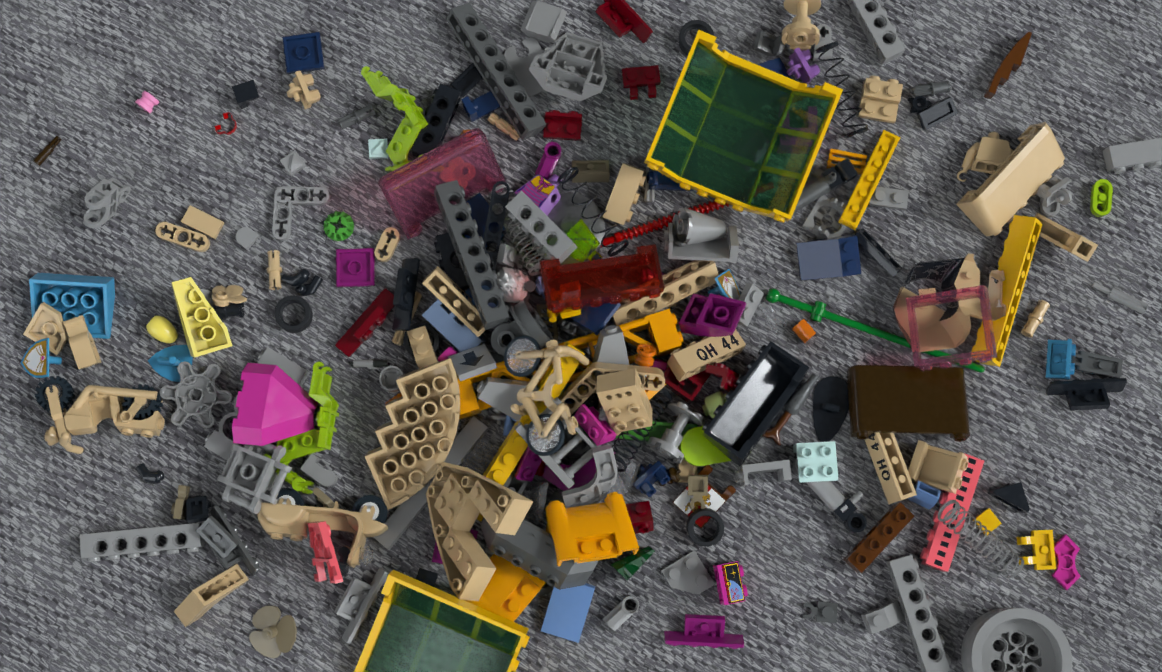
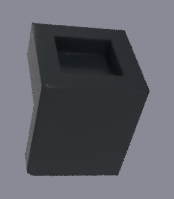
M254 80L232 86L237 104L241 109L248 107V101L259 98L258 87Z

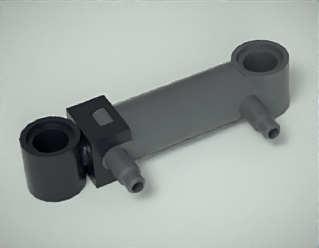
M849 158L829 168L819 177L805 184L794 213L857 177L859 174ZM794 191L772 202L769 205L771 210L777 209L785 213Z

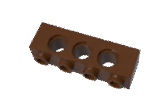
M901 502L895 503L843 560L857 573H862L914 518V515Z

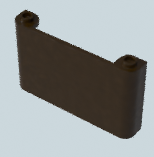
M854 365L849 367L847 381L851 437L864 440L868 439V436H871L873 432L950 434V438L957 442L965 441L970 437L963 368Z

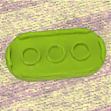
M703 426L691 428L684 433L679 450L684 454L683 459L691 465L705 466L731 461L703 436Z

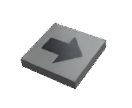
M485 344L448 357L452 359L459 381L497 368L496 362Z

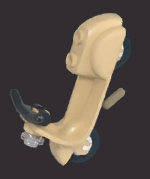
M317 487L313 489V493L317 496L318 501L323 504V507L304 506L301 494L291 488L280 489L276 505L270 502L261 503V510L257 513V517L262 528L268 535H271L270 538L282 540L283 537H290V540L302 541V539L308 538V523L315 521H326V524L330 526V530L354 533L351 547L343 546L338 550V555L340 556L338 564L342 577L349 572V567L354 568L356 565H360V563L368 566V562H372L373 550H370V546L364 548L366 538L376 537L389 529L384 524L388 516L387 506L381 498L374 495H365L355 502L352 511L339 509L338 502L335 501L334 503Z

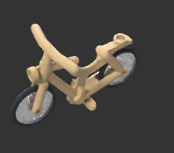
M524 335L516 337L506 347L504 363L507 370L514 376L525 377L532 374L538 368L542 359L544 361L526 388L520 389L517 393V400L523 405L512 404L510 408L513 413L522 416L528 414L532 420L526 432V441L530 450L539 456H549L557 452L564 442L565 429L562 423L563 418L569 434H576L575 428L578 427L576 418L570 415L569 407L562 403L557 405L552 399L551 392L555 384L560 385L563 382L560 358L571 356L583 365H588L589 359L578 350L569 346H558L557 340L546 342L547 349L541 350L539 343L534 338ZM553 362L554 373L548 377L543 391H533ZM534 401H544L547 408L553 413L540 414Z

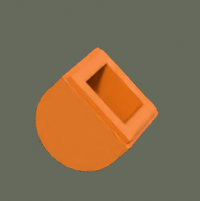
M805 319L792 328L803 343H806L816 334Z

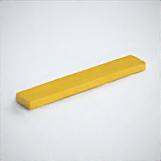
M883 130L838 223L856 230L901 137Z

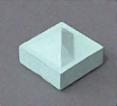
M387 138L368 140L369 159L389 158L386 153L388 147Z

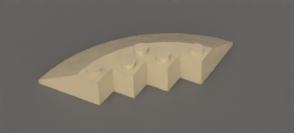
M451 358L399 376L396 382L402 397L389 401L385 406L392 421L376 429L375 433L381 447L368 451L365 459L388 510L402 504L425 487L436 475L437 470L442 462L446 460L452 448L460 417V391L457 374Z

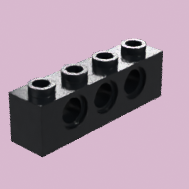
M441 83L432 94V104L428 105L425 110V119L428 125L421 129L411 147L413 156L426 155V161H431L437 157L462 99L461 91ZM440 104L447 105L445 109L438 108ZM434 120L440 121L437 126H432L431 122ZM426 137L433 138L430 143L423 142Z

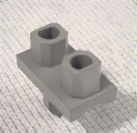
M1054 176L1050 179L1048 185L1042 184L1037 192V195L1044 199L1042 205L1047 208L1055 201L1062 205L1070 203L1072 193L1066 187L1071 182V179L1066 177L1060 180Z

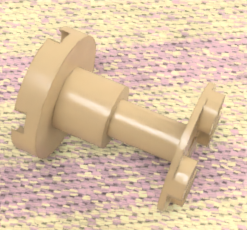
M784 0V8L789 13L796 15L792 19V23L782 30V43L784 45L786 43L790 45L789 48L792 50L800 48L801 51L811 49V45L815 44L816 46L819 43L820 31L815 25L811 24V19L807 16L816 13L820 9L821 0Z

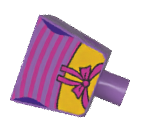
M553 174L548 180L537 175L514 192L517 195L522 190L547 216L561 198L557 189L559 183L556 174Z

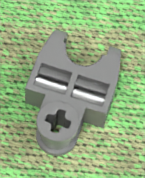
M114 177L109 180L104 178L85 196L84 204L89 209L83 217L84 225L90 228H98L116 214L117 206L126 200L131 187L120 184ZM93 217L96 218L98 221L89 222L88 219Z

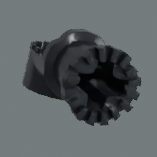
M244 302L237 304L229 303L228 306L222 308H213L221 321L231 316L244 318L245 315L243 313L244 308H242L244 307Z

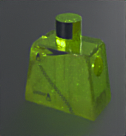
M579 219L566 233L577 246L569 256L580 263L589 259L596 265L603 258L595 250L600 242L584 221Z

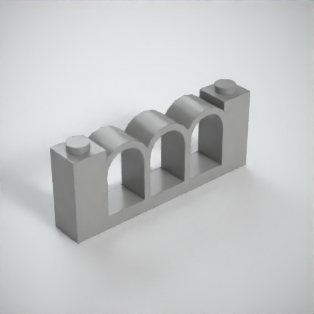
M269 347L266 350H262L258 356L259 364L277 365L300 386L303 385L310 374L306 369ZM237 396L234 400L235 412L229 413L221 419L219 431L214 430L213 433L210 432L205 439L206 444L204 445L205 448L227 461L232 452L231 447L233 444L244 448L240 444L233 443V440L227 434L228 423L233 418H237ZM254 447L252 451L259 454L262 449Z

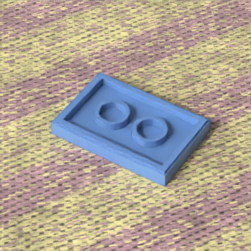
M586 583L583 586L561 590L554 587L541 632L579 643L595 586Z

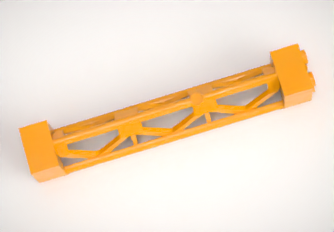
M670 309L617 325L621 328L626 342L636 347L639 344H648L655 347L656 353L654 356H657V358L671 354L674 350L681 348L682 342H684L681 332H677L676 316L674 313H671ZM648 329L652 343L633 333ZM592 333L567 342L580 350L588 348L593 361L595 353L593 346L597 345L599 334L597 336ZM565 342L558 344V346H563ZM638 354L628 357L629 364L635 362V356ZM516 357L509 359L510 367L513 370L530 366L531 369L536 360L526 362ZM504 361L496 363V369L463 381L458 379L460 391L459 420L480 414L482 410L492 408L491 405L484 401L477 400L473 383L486 380L487 377L501 378L505 376L511 380L529 382L530 379L512 375L507 370ZM589 361L588 365L579 363V366L586 369L592 362ZM583 371L572 374L567 384L573 382Z

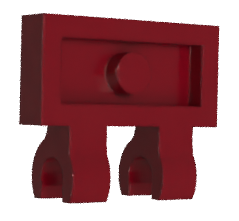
M659 65L622 68L623 88H629L630 100H638L637 87L647 86L649 98H656V85L661 83Z

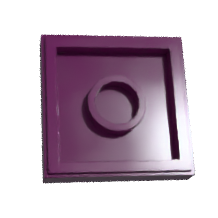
M336 249V287L375 286V249Z

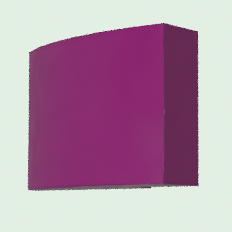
M693 293L679 322L680 330L682 333L706 337L733 335L747 303L711 293L708 297Z

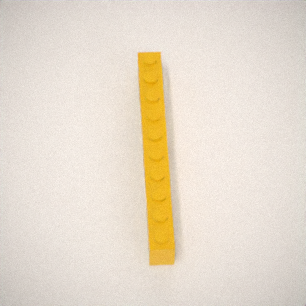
M567 341L563 345L578 350L580 353L585 355V353L582 350L578 349L577 347L573 346ZM574 357L560 358L563 382L560 385L555 384L551 392L553 398L559 397L580 362ZM553 363L538 385V391H543L548 377L554 373ZM534 401L541 414L547 406L544 401ZM528 414L522 416L519 422L516 421L483 476L501 485L505 484L528 447L527 442L515 430V426L520 422L525 425L532 421ZM479 513L477 520L481 522L484 517Z

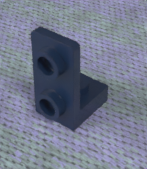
M491 91L472 101L468 96L461 99L463 108L471 122L501 107Z

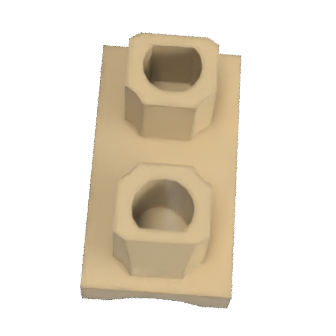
M301 71L295 72L296 77L293 79L294 83L289 84L290 89L286 93L289 98H294L296 102L301 100L306 110L313 103L318 102L321 96L317 89L308 90V86L314 84L312 74H302Z

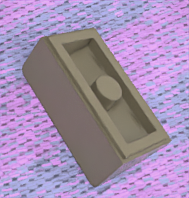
M609 160L572 161V167L579 169L578 174L572 179V183L609 182Z

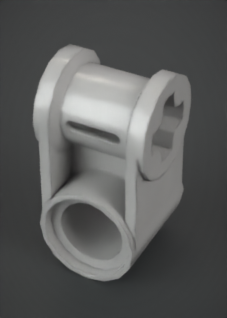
M826 24L817 26L824 37L820 34L819 43L816 46L815 44L812 45V61H820L818 57L821 53H816L815 50L817 48L832 43V31ZM833 48L825 52L820 59H832Z

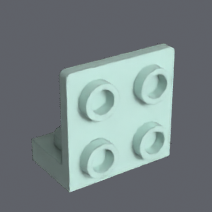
M835 441L796 443L793 445V453H797L798 479L800 483L838 480Z

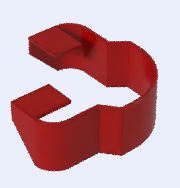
M223 113L224 119L229 118L228 115H231V113ZM233 120L235 122V127L232 131L226 133L225 131L217 132V130L221 129V125L215 126V131L219 135H230L234 133L237 128L236 121Z

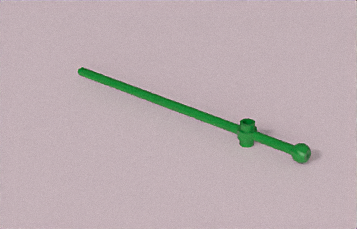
M775 288L769 289L766 300L768 302L776 303L778 301L809 312L811 314L810 320L820 323L822 318H826L911 348L908 341L903 337L826 311L827 304L815 301L814 306L781 295ZM939 350L922 352L979 373L985 371L982 365Z

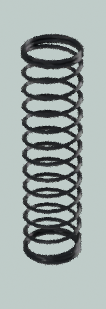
M664 387L659 392L665 394L669 401H664L656 395L652 398L659 403L665 404V408L649 400L652 405L662 410V413H658L652 408V413L658 415L657 419L652 416V420L655 421L652 426L656 425V420L660 419L659 415L663 414V409H666L667 404L672 401L671 394ZM652 426L650 430L641 428L647 431V435H643L636 429L633 430L644 438L643 441L629 434L628 431H626L627 433L621 432L618 435L614 445H612L616 449L613 452H618L621 456L628 459L629 462L625 463L621 457L614 454L615 460L624 465V469L617 467V472L626 471L627 465L630 464L629 459H633L634 454L638 453L637 448L642 446L641 442H645V437L649 436L648 431L653 429ZM623 435H629L632 439L639 442L640 446H635L632 442L626 440ZM619 440L626 441L630 446L635 447L636 452H632L623 446ZM616 446H621L624 450L631 453L632 457L628 458L624 453L618 451Z

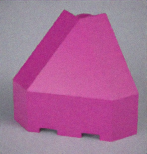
M247 363L240 379L244 385L242 391H238L236 408H238L237 419L233 418L232 423L233 443L264 446L314 430V411L318 402L310 397L300 385L277 365Z

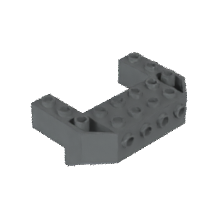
M511 473L503 486L523 495L528 481L517 480L515 474ZM485 518L480 525L490 551L559 590L585 585L599 561L577 564V562L574 563V560L562 561L561 566L558 567L551 534L526 520L522 521L515 535L495 533Z

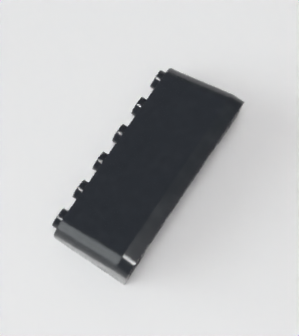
M772 341L767 346L764 344L758 352L760 355L756 361L753 359L747 367L749 370L745 376L742 374L736 382L738 385L736 389L728 392L724 398L727 400L723 406L719 405L713 413L715 415L713 420H708L702 428L704 431L703 436L739 467L744 463L784 408L787 401L797 390L810 368Z

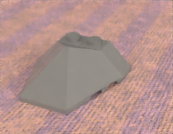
M568 32L554 41V45L546 47L541 55L537 54L529 68L544 91L577 101H583L601 93L607 80L605 64L603 62L602 43Z

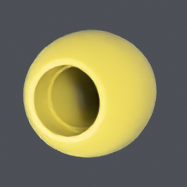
M154 316L146 326L148 333L160 342L170 344L175 342L178 337L173 324L163 316Z

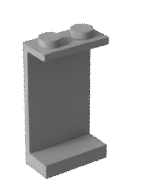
M668 223V230H664V251H668V259L737 262L739 250L737 226L729 225L727 238L686 246L675 244L674 241H677L676 236H673L672 223Z

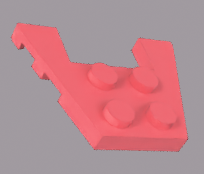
M326 521L308 523L310 547L313 548L315 558H312V565L316 566L317 573L314 574V580L316 582L327 580L323 563L326 562L330 583L337 584L343 582L330 537V526L326 524Z

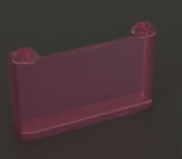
M475 128L380 178L378 184L409 240L420 234L422 231L421 222L440 213L434 196L435 185L457 180L459 186H462L464 189V199L485 188L491 192L496 182H506L486 135L481 129ZM506 187L497 190L496 193L502 191ZM455 201L450 202L452 205L457 204Z

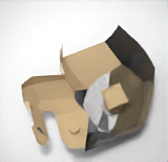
M968 253L965 258L917 263L901 286L893 306L896 322L912 350L915 352H926L956 348L965 341L970 333V317L992 322L1005 316L1006 305L1002 304V281L1005 280L1004 271L991 270L989 274L988 297L984 302L979 299L980 270L974 261V254ZM919 279H934L940 282L941 290L946 299V311L935 306L938 304L935 288L919 289V295H916L904 287L908 283Z

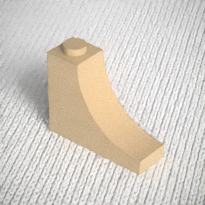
M236 564L192 590L174 612L183 625L187 627L249 579L239 565Z

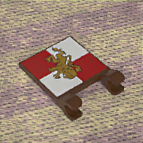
M705 465L697 475H709L713 468L710 465ZM708 483V496H702L705 501V508H710L717 512L736 492V489L728 485L723 493L720 494ZM688 485L672 502L688 517L692 512L701 508V503L697 501L694 503V509H690V501L693 496L688 495ZM699 517L695 524L702 528L711 517Z

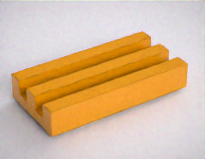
M836 149L829 150L826 168L837 165L831 163L832 161L841 162L845 160V158L833 156L838 155L862 160V162L850 160L852 165L861 166L860 169H855L858 174H862L866 166L867 155Z

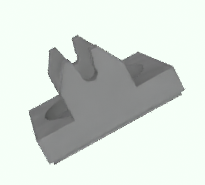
M824 195L821 196L802 227L821 239L841 236L846 226L835 222L834 215L837 211L842 215L846 207L845 203H839L837 198H831L830 200ZM823 207H832L829 213L821 214L818 212ZM830 216L833 219L832 225H824L822 222L823 217ZM814 217L820 220L821 226L814 224ZM833 227L838 231L830 234L826 228Z

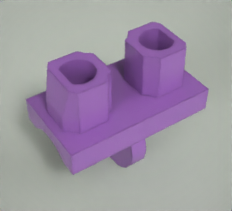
M796 48L794 53L789 56L791 61L788 62L790 69L787 70V74L789 76L794 74L796 79L800 78L803 83L809 84L820 73V69L816 64L809 66L807 61L812 58L809 49L801 51L800 48Z

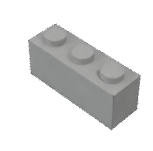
M1162 138L1108 146L1103 150L1107 172L1114 171V174L1126 172V169L1139 171L1144 169V166H1150L1151 168L1162 166Z

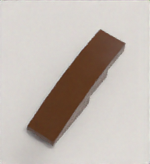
M1032 32L1025 34L1000 63L984 94L985 98L991 99L996 94L998 85H1004L1008 81L1011 70L1016 72L1021 66Z

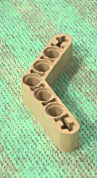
M593 362L558 398L569 407L570 415H572L596 390L597 377L591 374L596 370L600 371L601 375L636 368L638 375L641 376L640 380L644 389L651 391L661 390L665 385V377L663 371L656 367ZM584 384L587 385L588 388L586 390H580L578 386ZM572 398L574 403L567 404L565 400Z

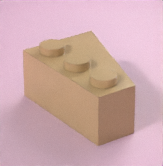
M622 163L605 209L607 212L603 214V218L625 225L626 221L630 222L633 212L630 210L633 204H637L640 196L637 192L640 186L643 187L647 177L644 175L645 170Z

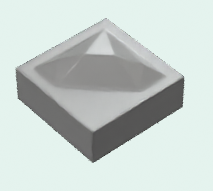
M296 150L280 160L291 177L307 166Z

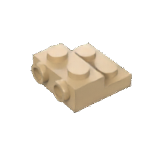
M878 76L866 78L863 82L859 106L862 110L858 113V117L895 124L903 84H898L899 81L895 79L882 81Z

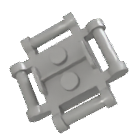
M233 444L231 447L232 452L223 472L217 478V481L227 485L223 492L222 500L243 506L254 514L260 512L262 500L276 505L278 501L277 496L285 477L292 469V467L280 463L281 458L286 453V448L273 444L264 446L245 444L243 448ZM253 448H261L273 453L270 459L253 452ZM235 488L253 495V500L249 501L235 495ZM267 490H271L269 495L266 494Z

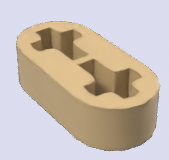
M389 227L383 231L374 251L378 261L387 262L392 258L400 241V234L397 229ZM392 232H394L396 238H392L390 240V243L388 244L387 242L389 238L387 234H391ZM385 246H387L386 252L388 255L380 258L379 251H383Z

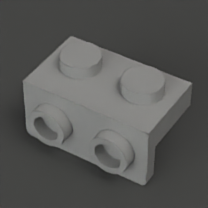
M750 282L746 283L738 299L747 303L738 322L739 325L748 327L764 295L759 288Z

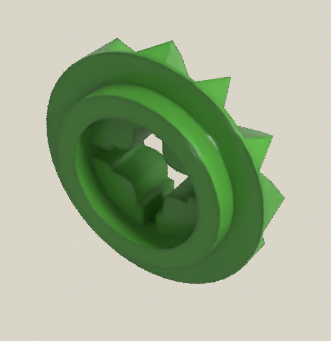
M335 211L328 215L324 221V231L334 241L346 240L353 233L354 222L350 215L343 211ZM341 219V224L344 227L339 228L336 233V227L333 224H338Z

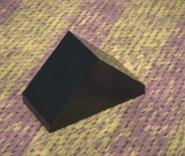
M1021 482L990 490L988 493L1021 513H1027L1030 510Z

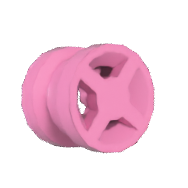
M144 90L142 97L137 99L135 103L151 114L152 108L158 105L159 101Z

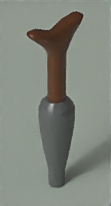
M812 373L809 379L793 394L785 405L783 415L773 428L765 432L763 437L772 438L778 446H781L780 430L791 415H796L800 411L819 378L817 375Z

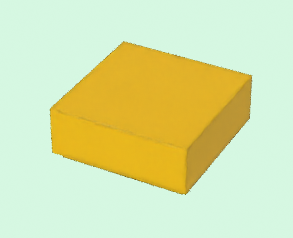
M987 508L976 517V520L980 521L981 525H984L991 532L1002 524L990 508Z

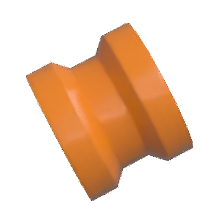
M639 344L636 350L638 355L635 356V363L640 366L651 367L654 363L653 356L656 353V348L648 344Z

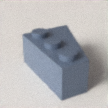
M439 299L422 314L448 342L456 347L455 349L458 353L482 345L487 341L482 335L477 337Z

